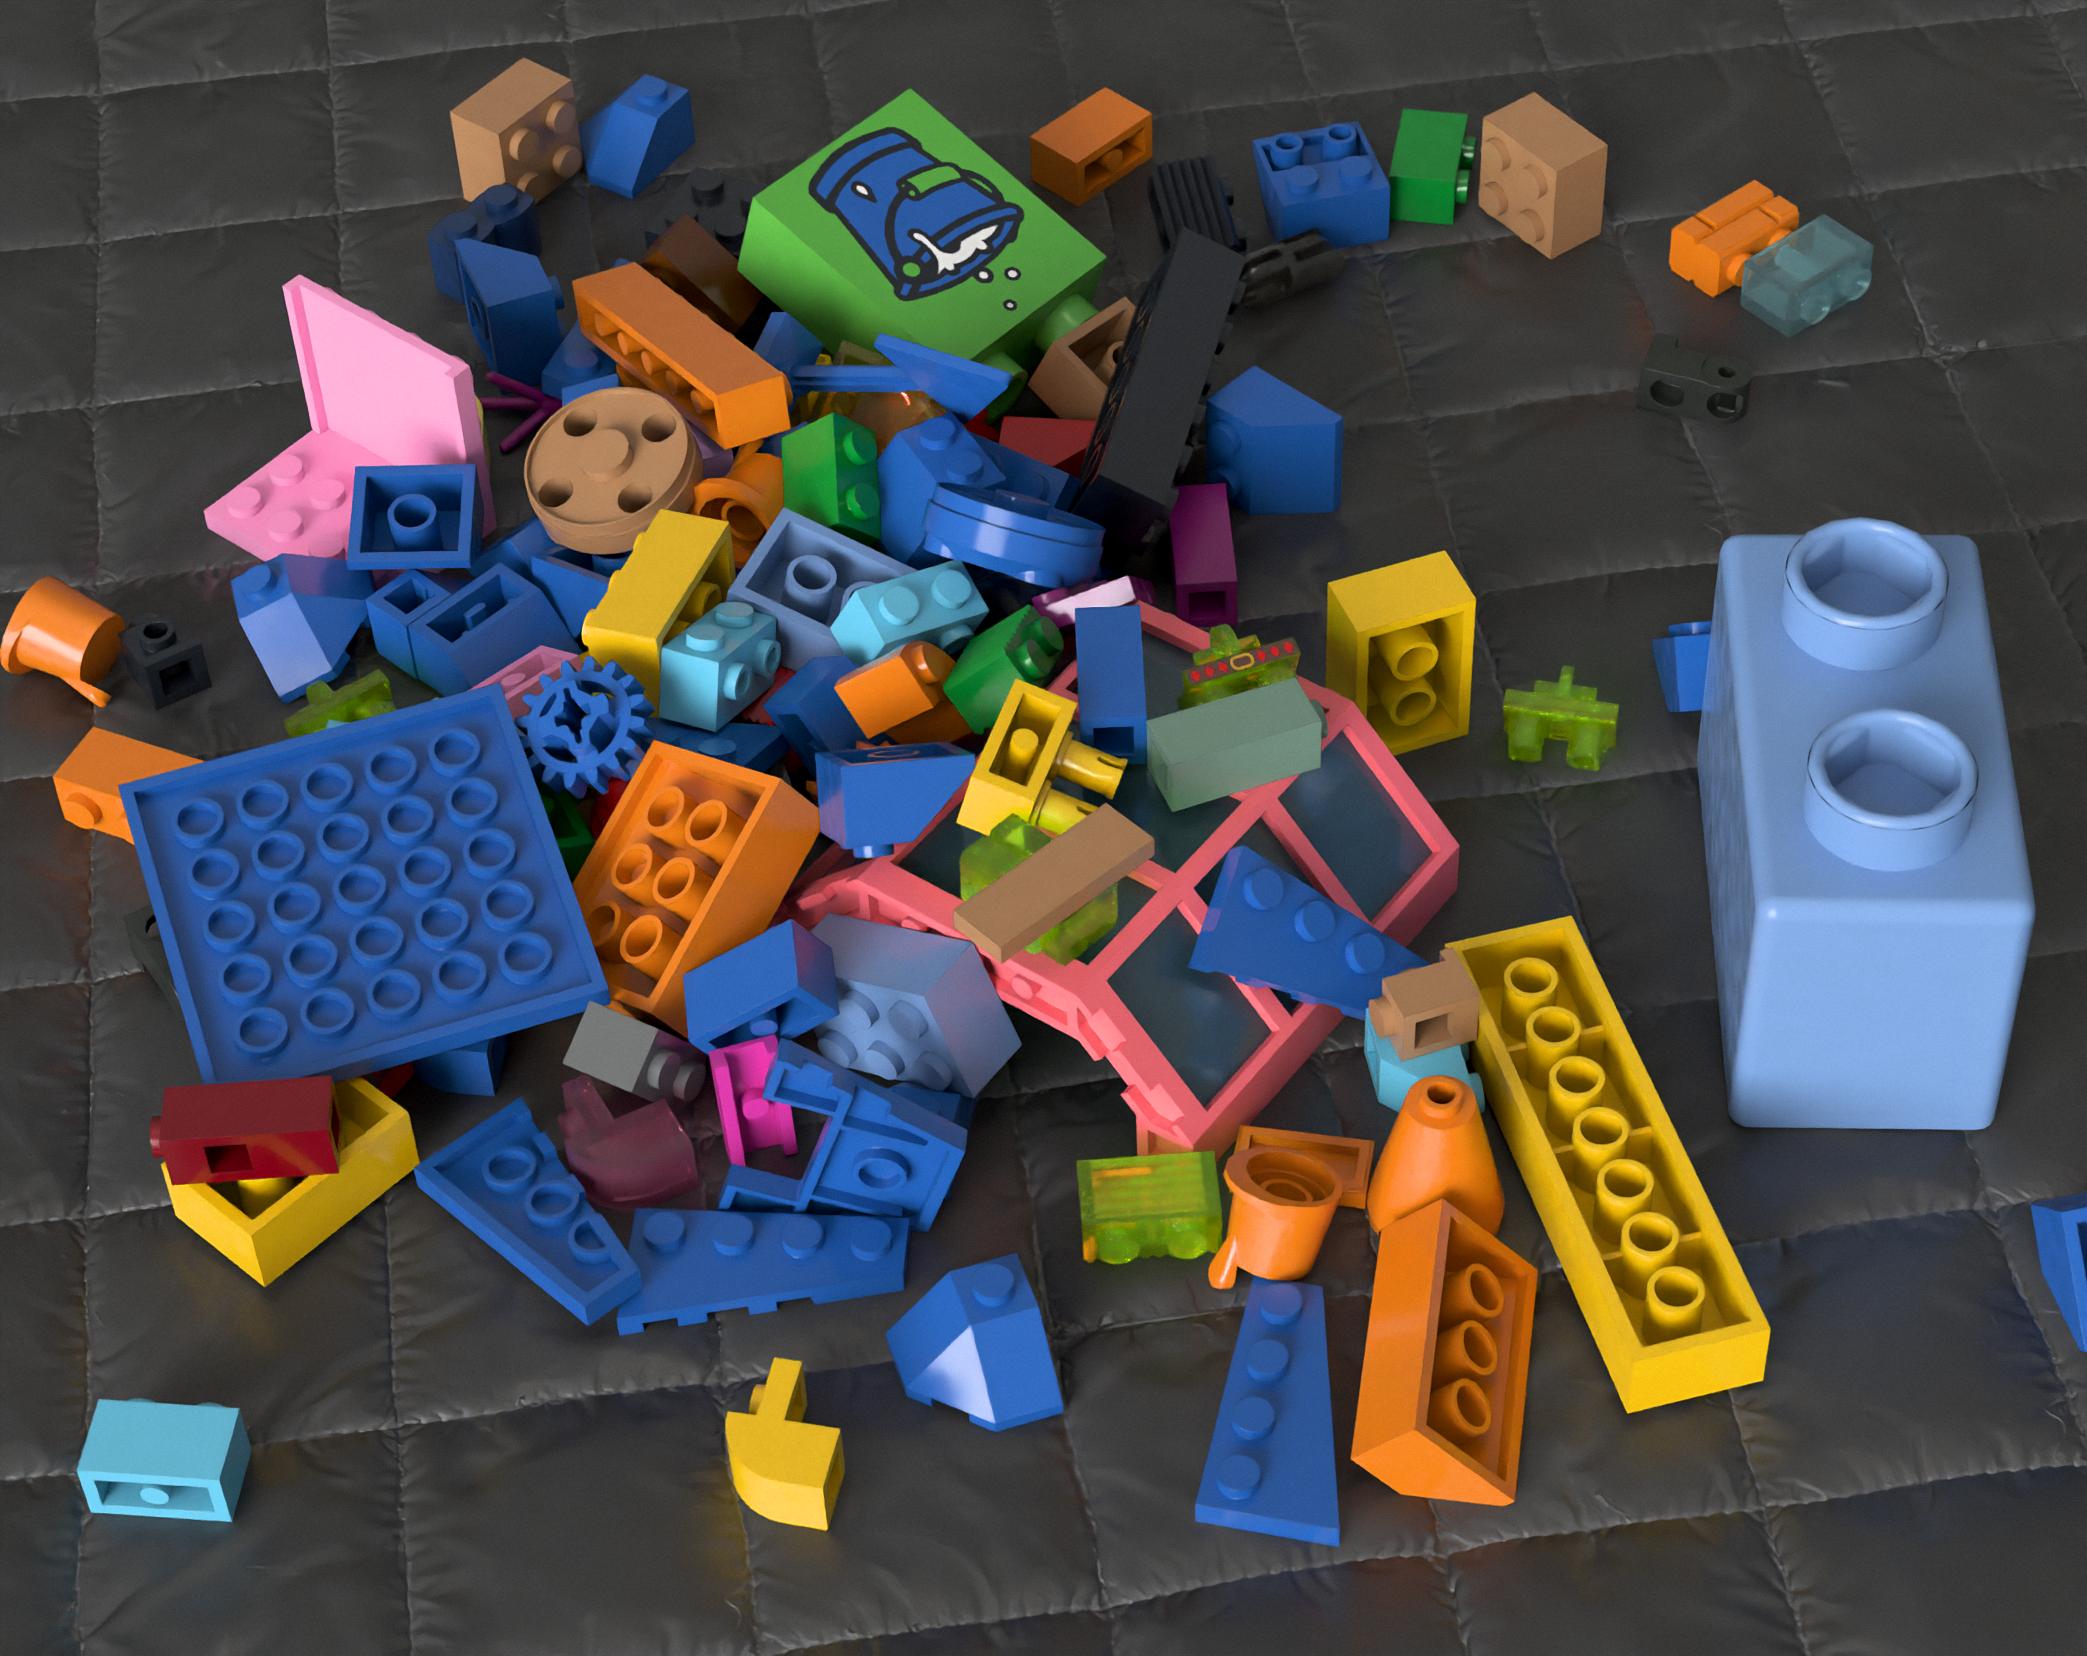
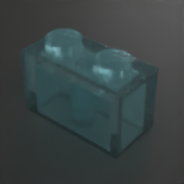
M1823 214L1745 261L1740 306L1790 338L1811 324H1817L1826 315L1850 300L1858 299L1868 290L1871 282L1870 270L1874 245Z

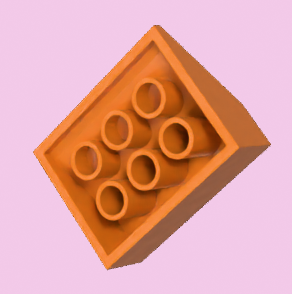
M653 740L572 884L609 988L611 1004L605 1006L691 1044L688 1039L683 975L766 931L820 832L819 808L781 778Z

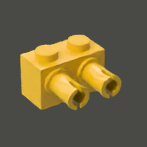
M1015 678L972 773L956 823L1017 848L1020 847L1026 831L1030 830L1033 832L1035 826L1061 835L1098 809V807L1051 789L1052 783L1055 782L1057 776L1105 795L1106 798L1112 800L1128 760L1125 758L1120 759L1072 739L1074 733L1068 730L1078 703Z

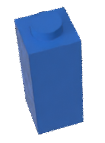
M1140 605L1075 608L1080 743L1120 759L1125 758L1128 760L1127 764L1147 763V712Z

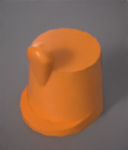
M762 438L739 446L731 470L722 478H707L697 483L693 487L695 500L686 512V514L730 522L734 564L739 569H743L784 507L782 459L768 453H755L764 443Z
M45 576L37 580L26 591L15 608L3 635L0 649L1 665L5 671L11 674L22 675L33 669H38L60 677L95 705L105 708L112 696L94 687V685L99 683L108 674L121 650L118 633L125 631V623L121 616L53 576Z
M1260 1147L1241 1150L1228 1158L1223 1174L1227 1186L1233 1191L1227 1237L1210 1262L1208 1268L1210 1284L1216 1289L1232 1288L1236 1279L1237 1266L1253 1275L1269 1280L1291 1281L1303 1278L1313 1268L1341 1198L1344 1185L1339 1174L1327 1163L1316 1157L1290 1148Z

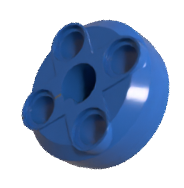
M950 482L935 483L932 498H928L921 523V528L926 535L923 549L931 553L1005 573L1022 581L1060 589L1061 586L1076 587L1085 584V581L1097 575L1104 550L1102 542L1106 531L1103 526L1093 521L1050 507L1048 502L1007 490L997 489L995 492Z

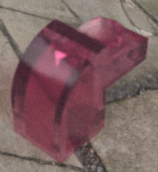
M587 1074L562 1084L567 1112L558 1115V1120L565 1138L564 1143L570 1174L574 1173L585 1189L588 1200L610 1209L635 1210L636 1208H649L699 1188L693 1144L664 1098L614 1119Z

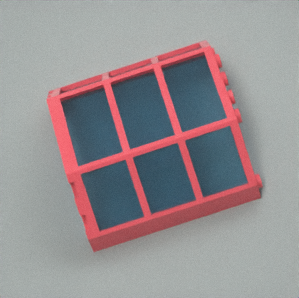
M1138 600L1126 606L1140 605L1147 721L1295 677L1310 701L1316 699L1321 704L1326 716L1328 736L1321 739V768L1172 812L1148 770L1147 763L1126 765L1112 800L1106 798L1105 795L1057 776L1055 782L1052 783L1051 789L1098 808L1107 803L1154 838L1155 855L1003 964L999 963L954 927L953 910L1059 835L1035 826L1033 832L1030 830L1026 831L1020 847L1017 848L956 823L972 773L914 842L894 844V854L882 857H855L853 849L840 848V844L837 842L832 844L789 887L790 899L782 900L766 931L792 919L811 932L828 913L973 942L1001 1000L1075 1038L1082 1044L1094 1061L1101 1060L1106 1056L1128 1085L1120 1095L1136 1114L1137 1158L1194 1188L1237 1140L1239 1125L1249 1126L1346 1016L1341 1013V1009L1322 1003L1310 1005L1291 999L1290 993L1267 986L1254 988L1235 982L1234 976L1217 971L1205 973L1188 967L1228 850L1242 845L1247 846L1406 948L1457 890L1460 845L1353 701L1271 662L1191 686L1184 670L1247 651L1233 645L1226 639L1216 637L1186 623L1171 613L1163 612ZM1074 627L1061 633L1064 642L1062 657L1046 683L1044 690L1078 703L1076 634ZM1079 704L1068 730L1074 733L1072 739L1080 742ZM987 728L984 735L971 732L950 743L975 754L976 767L992 729Z

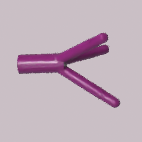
M493 371L486 374V380L489 383L525 398H478L482 409L538 410L500 443L499 450L503 453L510 451L546 419L563 407L561 399L544 394L540 390Z

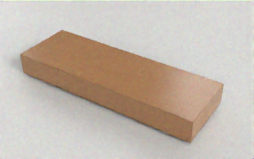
M1105 803L953 910L954 927L999 963L1003 964L1155 855L1154 838Z

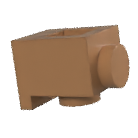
M1451 947L1440 951V961L1438 963L1421 968L1406 969L1399 974L1383 978L1382 996L1369 1001V1013L1377 1035L1381 1039L1389 1038L1398 1057L1403 1062L1477 1040L1480 995L1455 950Z

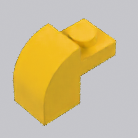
M774 1357L766 1385L756 1384L753 1389L749 1414L727 1412L725 1428L734 1485L743 1501L755 1512L768 1519L785 1524L828 1530L845 1474L841 1429L802 1423L807 1407L803 1364L801 1361Z

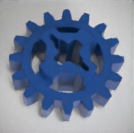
M586 657L582 671H577L568 661H564L561 663L562 677L554 681L543 673L539 680L544 691L539 696L534 694L524 695L522 700L532 710L530 715L515 718L514 723L526 735L520 740L532 774L537 780H541L556 794H559L566 788L576 798L583 799L588 784H592L603 795L609 791V777L616 774L620 779L627 782L631 775L626 764L630 759L642 761L646 753L638 744L640 739L655 737L656 730L644 719L654 713L655 709L653 704L643 695L645 688L632 674H627L616 662L611 660L603 668L594 657ZM594 692H600V693H601V694H598V695H596V696H593V695H592V693H594ZM605 693L610 694L614 697L610 699ZM561 756L566 762L559 761L555 757ZM577 758V763H567V761Z

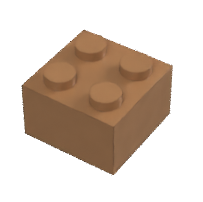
M524 57L450 111L464 199L470 202L491 186L510 183L533 196L535 204H537L584 167L572 79Z
M1533 92L1483 117L1480 189L1478 194L1479 206L1488 215L1496 218L1520 236L1524 242L1532 245L1552 260L1601 234L1608 145Z

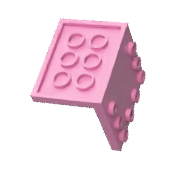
M300 274L283 285L312 430L205 509L204 515L208 529L265 562L282 553L347 560L355 466L476 464L484 505L482 539L497 528V521L488 475L489 466L485 457L481 434V420L478 416L473 387L474 378L470 365L466 364L461 358L449 355L423 341L418 335L406 332L380 318L372 310H365L339 296L331 288L323 287ZM427 568L421 570L439 574L445 568ZM373 569L372 573L377 591L408 569Z

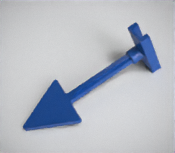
M788 312L771 313L753 350L762 359L786 375L793 394V402L788 406L789 417L799 396H805L810 391H923L931 396L948 413L952 412L960 423L967 424L1008 388L1013 377L1009 372L883 333L878 334L874 346L895 365H815L824 344Z

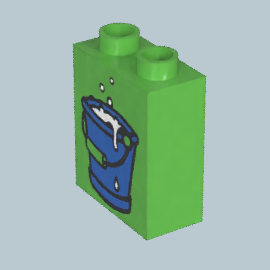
M909 88L752 198L737 270L784 312H788L811 332L844 365H895L874 346L878 334L883 333L1009 372L1013 377L1008 388L984 408L989 413L984 423L989 425L1000 418L1014 404L1028 381V372L1026 370L1045 356L1051 344L1100 313L1092 305V301L1107 256L915 91ZM923 391L876 392L886 402L891 397L914 408H917L925 394Z

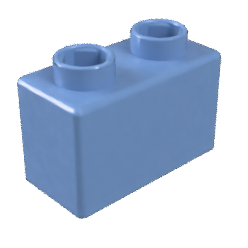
M1865 517L1830 521L1805 534H1738L1731 536L1723 542L1719 554L1697 750L1729 1115L1735 1123L1741 1126L1760 1128L1984 1129L1990 1126L1995 1119L2036 917V906L1979 549L1976 543L1966 536L1920 535L1918 532L1892 521Z

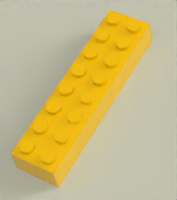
M1572 915L1445 944V949L1453 947L1480 995L1477 1040L1468 1042L1469 1059L1475 1072L1481 1078L1485 1095L1627 1414L1763 1381L1771 1328Z

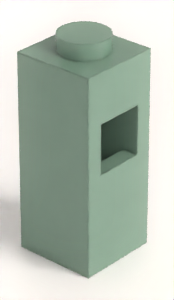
M1295 677L1146 721L1147 767L1172 812L1321 768V739L1328 736L1326 716L1321 704L1316 699L1311 701L1308 699Z

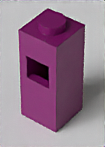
M1226 484L1172 486L1179 489V495L1166 521L1176 617L1197 628L1238 625V581Z

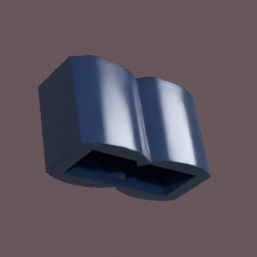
M510 183L489 187L472 201L467 210L449 214L438 222L427 236L436 289L462 304H465L455 246L456 240L468 238L535 255L537 258L542 252L535 198Z

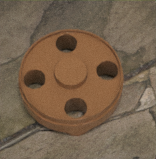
M614 387L594 391L563 406L536 433L528 449L524 465V479L530 503L549 537L556 544L589 554H615L632 550L638 534L642 531L646 532L660 509L686 514L695 500L693 487L701 482L703 478L701 449L685 418L669 401L660 395L633 387Z

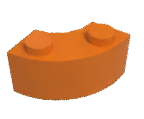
M912 641L841 676L834 686V689L868 739L880 733H886L900 745L938 741L950 743L973 732L945 694L942 686L946 682L945 679L949 677L948 674L952 672L951 669L954 668L956 662L944 651L925 641Z

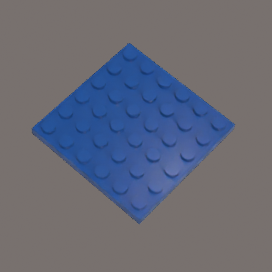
M500 682L118 785L203 1085L332 1075L333 1083H337L581 1013L586 1010L589 1001L602 1006L611 1004L606 979Z

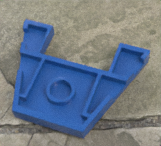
M781 1038L765 1077L762 1098L826 1114L828 1118L801 1180L731 1163L717 1198L715 1211L910 1218L911 1232L928 1233L964 1156L968 1130L793 1041Z

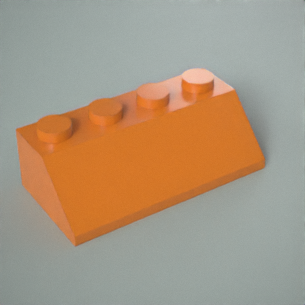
M1444 1198L1381 1229L1351 1460L1401 1495L1506 1506L1515 1502L1538 1269Z

